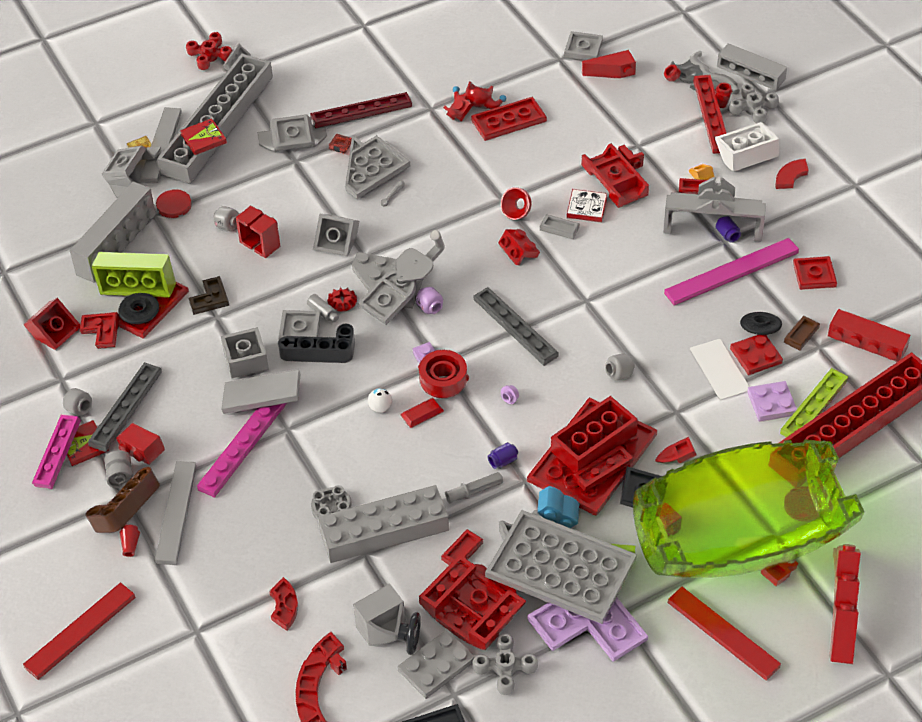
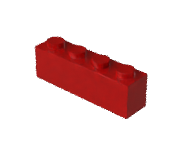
M838 309L835 313L828 331V337L896 362L903 358L911 336L910 334Z

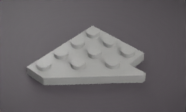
M377 135L365 143H362L353 136L346 177V191L354 198L359 199L410 167V161Z
M357 252L352 263V270L369 291L386 273L396 270V259ZM424 279L415 281V294L404 306L405 308L413 309L417 293Z

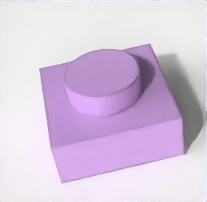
M430 342L413 348V354L419 364L423 357L435 351Z

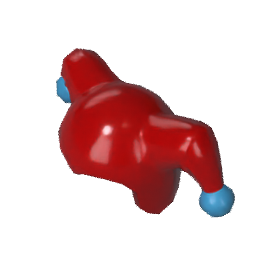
M471 81L467 85L466 92L462 95L459 94L460 88L458 86L453 87L454 101L460 95L473 104L474 107L494 109L500 107L507 98L505 95H501L499 100L494 101L492 98L494 86H490L487 89L480 88L472 84Z

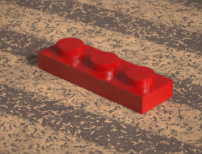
M619 445L575 472L573 480L586 492L633 463V457Z

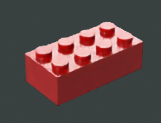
M610 395L552 435L551 452L575 473L636 435L638 418Z

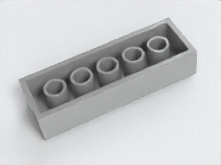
M132 182L70 249L76 276L94 283L96 279L92 264L98 252L122 253L126 246L134 240L135 236L144 229L145 225L154 218L156 211L151 188Z
M436 485L318 517L320 534L330 563L449 531L448 514Z

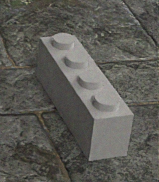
M728 43L718 54L717 67L775 91L786 79L787 66Z

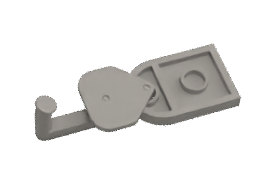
M438 230L431 232L430 238L435 241V245L426 255L414 248L406 249L396 259V270L386 273L358 302L359 307L387 325L414 296L416 291L415 281L424 279L432 271L433 261L445 249L440 232Z

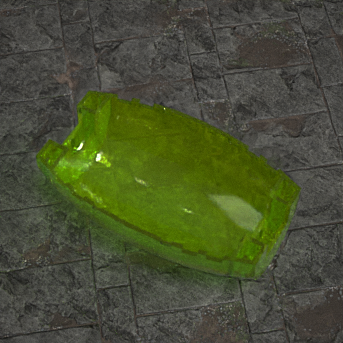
M784 440L783 443L772 444V441L751 443L706 454L685 462L682 467L675 470L672 468L667 471L666 475L658 479L655 477L637 489L633 499L635 528L648 565L657 575L681 578H715L742 575L791 562L821 548L844 534L861 521L865 511L856 494L845 496L834 473L839 458L831 441L804 440L803 443H792L791 440Z

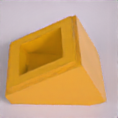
M701 164L689 170V173L695 179L709 180L715 177L713 167L710 165Z

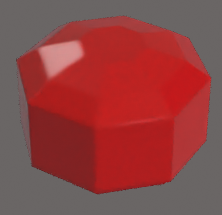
M669 65L664 71L665 78L673 82L681 74L677 65Z

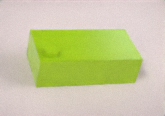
M98 252L92 264L100 295L129 296L135 293H147L154 297H170L176 285L169 254Z

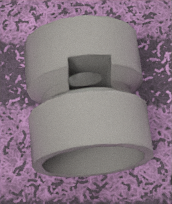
M116 450L105 456L106 479L110 487L123 488L133 477L131 457L128 452Z

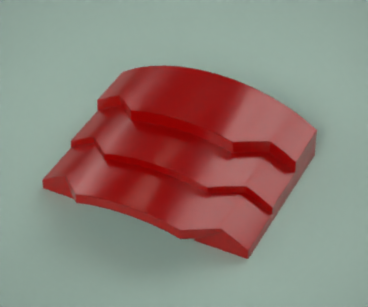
M459 555L419 595V603L438 623L452 634L474 647L486 650L497 639L503 628L513 619V616L523 607L526 600L517 595L516 589L485 577L487 568L483 564H473Z

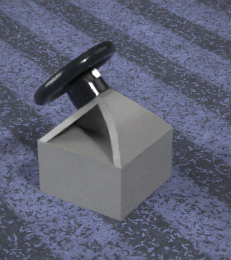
M391 584L353 604L356 628L369 646L402 640L407 641V654L413 655L415 653L421 627L420 613H413L410 623L406 624L404 601Z

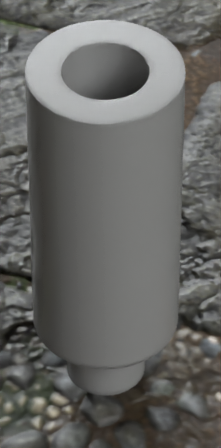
M312 294L308 298L307 305L315 311H320V315L327 321L332 320L336 322L339 319L336 310L318 295Z

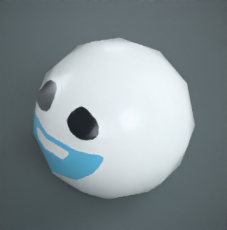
M377 388L368 396V406L374 412L383 413L392 404V397L385 389Z

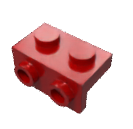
M505 229L498 242L515 265H520L524 257L537 258L540 254L535 243L521 229Z

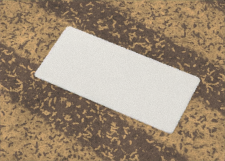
M721 339L690 347L693 356L720 400L748 391V383Z

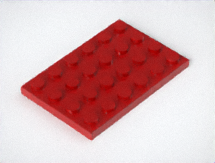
M589 397L568 424L600 402ZM638 421L637 434L621 445L633 457V463L586 492L573 480L574 472L551 452V446L528 474L527 482L541 489H545L548 486L557 488L564 495L576 499L579 502V508L597 516L624 480L626 468H633L657 435V429Z

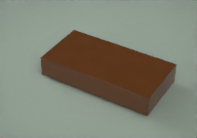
M803 315L784 338V343L801 351L819 329L820 323Z

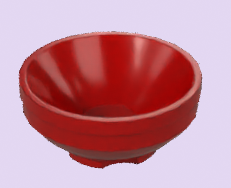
M509 188L501 198L502 212L509 219H523L531 210V197L522 188ZM519 199L524 200V207L522 209H519L517 206Z

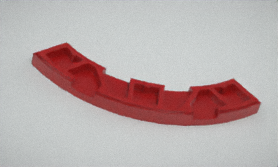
M332 632L325 635L312 648V652L304 660L299 671L295 695L300 722H327L318 703L319 684L324 671L330 664L329 659L344 650V645Z

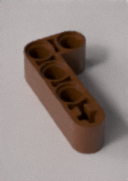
M150 467L142 468L107 505L94 506L85 513V516L96 533L119 531L160 487V483Z

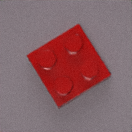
M755 335L732 343L730 346V350L748 376L780 365L783 362L782 356L767 335Z

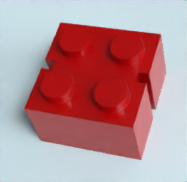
M251 205L236 216L239 242L251 250L254 248V252L265 259L281 247L278 223L273 217L264 214L260 209H256Z

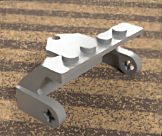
M713 177L699 184L698 195L671 192L666 197L663 233L671 234L673 211L753 217L756 219L754 241H762L766 203H762V200L734 198L735 187L722 177L720 178L721 183H715L716 177Z

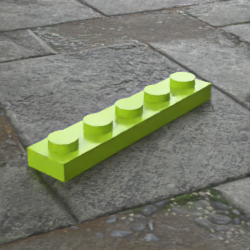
M831 368L784 424L780 434L788 437L820 415L847 383L848 376Z

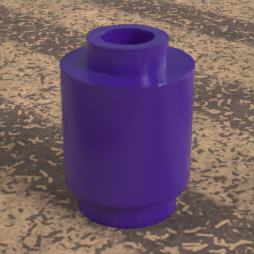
M724 216L717 220L715 228L726 241L735 242L740 238V228L729 216Z
M507 442L492 450L487 458L494 469H501L517 460L518 450L514 444Z

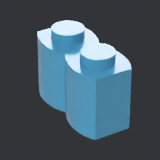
M548 486L539 492L538 514L547 520L554 521L571 529L578 524L579 502L573 497L564 495L559 489Z

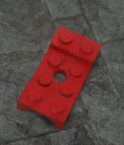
M612 143L608 144L604 152L598 156L589 158L586 154L582 155V167L590 176L594 174L609 191V198L618 208L648 196L649 184Z

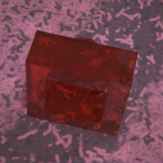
M336 134L329 143V150L345 154L351 146L352 138Z

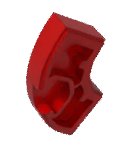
M806 158L794 160L784 165L776 176L775 188H793L796 179L808 175L809 170Z
M283 577L269 591L270 596L276 602L271 620L288 631L296 619L298 602L293 586Z

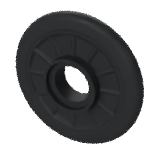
M135 293L122 300L118 313L121 319L127 323L143 324L152 320L157 315L159 303L150 294ZM138 306H142V307H143L142 310H139V311L134 310V309H135L136 307H138Z
M752 312L741 318L740 325L744 330L752 334L769 335L781 329L782 321L771 313Z

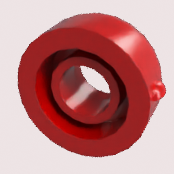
M451 350L433 351L423 357L418 365L422 389L430 396L436 398H450L459 394L469 380L465 359L460 354Z

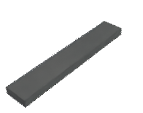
M489 287L473 295L474 301L543 366L559 357V352Z
M143 363L89 439L88 446L107 452L162 373L160 367Z

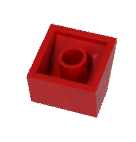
M58 297L49 301L23 324L36 340L54 350L80 328V323Z

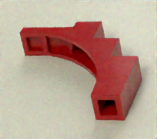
M843 544L833 548L835 584L829 654L831 662L853 664L859 614L857 609L860 585L858 573L861 556L860 550L856 549L855 545Z

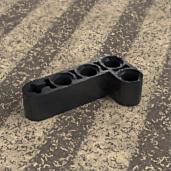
M347 323L338 326L336 337L284 336L278 341L280 358L284 361L347 363L353 358L355 346L354 328Z

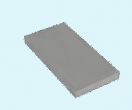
M299 369L225 382L221 408L223 414L298 401L301 375Z

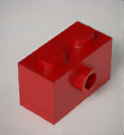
M134 423L116 437L119 450L128 452L138 462L142 461L148 465L165 451L159 435Z

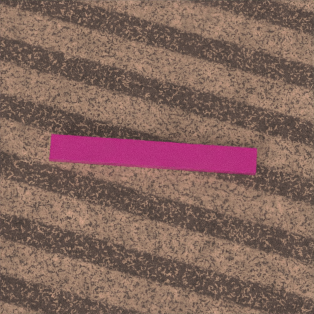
M786 238L664 290V294L675 306L799 253V248L790 238Z

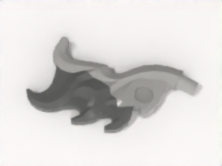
M702 51L693 53L687 62L677 65L681 74L685 76L680 77V80L685 83L694 84V76L711 75L714 89H716L718 84L725 82L731 85L734 94L740 92L737 87L738 83L724 74L710 72L709 67L697 59L702 56ZM690 85V88L695 90V86Z

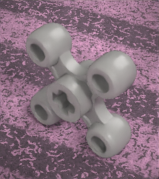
M745 84L741 89V96L746 100L733 99L730 102L729 111L733 115H739L742 111L746 110L749 115H753L755 123H765L767 111L763 107L776 108L779 103V97L776 93H768L766 97L762 98L761 94L755 92V87L752 84Z
M504 633L497 638L496 646L499 652L496 657L488 658L483 654L475 656L473 659V670L481 675L491 670L496 671L497 675L500 676L497 681L499 693L509 695L514 690V680L511 676H513L515 671L522 670L526 674H532L538 668V660L533 654H526L521 658L515 657L511 652L514 646L513 638L511 635Z

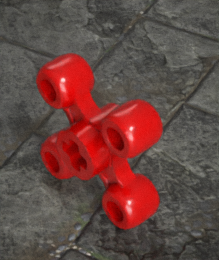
M219 32L211 33L209 40L202 42L201 45L196 41H189L186 44L188 55L196 56L201 54L196 60L200 70H207L210 67V62H214L218 57L226 61L233 50L229 46L218 48L222 45V36Z

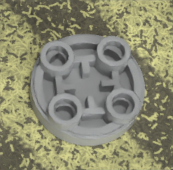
M342 486L325 488L313 493L311 509L317 520L319 516L352 508L351 497L344 491Z

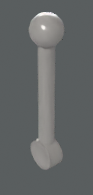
M400 180L388 197L381 200V206L385 207L388 205L390 198L400 187L405 185L404 181Z

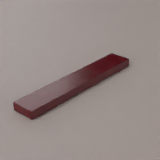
M404 92L310 113V118L314 127L319 128L412 107V101L408 93Z

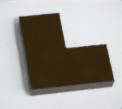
M220 276L202 280L205 294L188 298L193 315L229 306Z

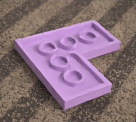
M617 597L603 624L549 602L527 616L528 621L552 651L588 630L614 662L648 640V635Z

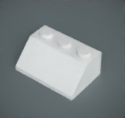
M762 122L715 137L722 159L732 171H738L779 156V138Z

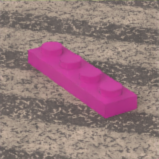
M60 415L32 481L35 487L53 489L81 422L78 416Z

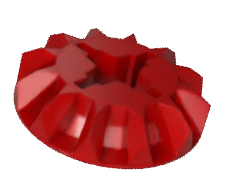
M340 287L339 290L333 289V292L328 294L327 301L336 311L343 312L352 309L356 305L357 295H355L354 290L350 291L348 287L346 289Z

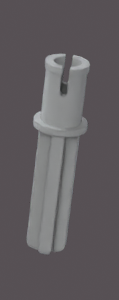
M500 472L468 484L462 483L460 487L445 492L446 500L450 504L462 498L468 499L470 495L502 484L503 477Z

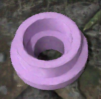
M506 385L501 389V397L506 403L514 404L519 398V392L515 386Z

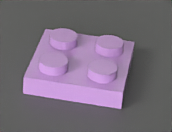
M786 381L748 387L747 392L759 422L790 417L797 410Z

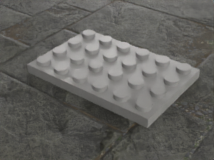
M521 510L488 566L485 577L603 624L637 559V554Z

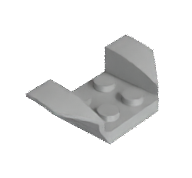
M307 114L272 119L270 122L271 130L257 132L259 145L274 152L276 150L302 148L312 145L315 147L327 137L326 127L315 128Z
M136 146L116 151L102 172V176L110 185L116 198L133 182L129 175L133 173L136 164L141 159H155L161 147L145 148L143 146Z

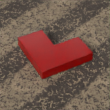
M118 312L82 315L80 332L81 334L97 333L95 342L97 349L115 347L119 314Z

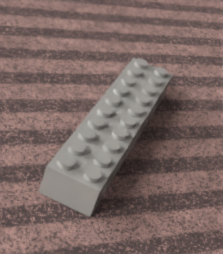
M241 54L181 130L212 118L226 138L273 78L271 62ZM179 131L157 158L159 172L161 175L191 183L218 147L194 155Z

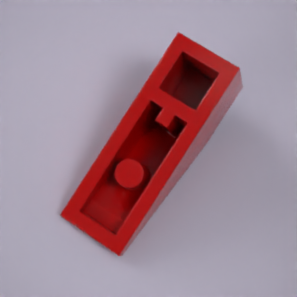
M629 50L582 61L583 76L624 78L636 73V61Z

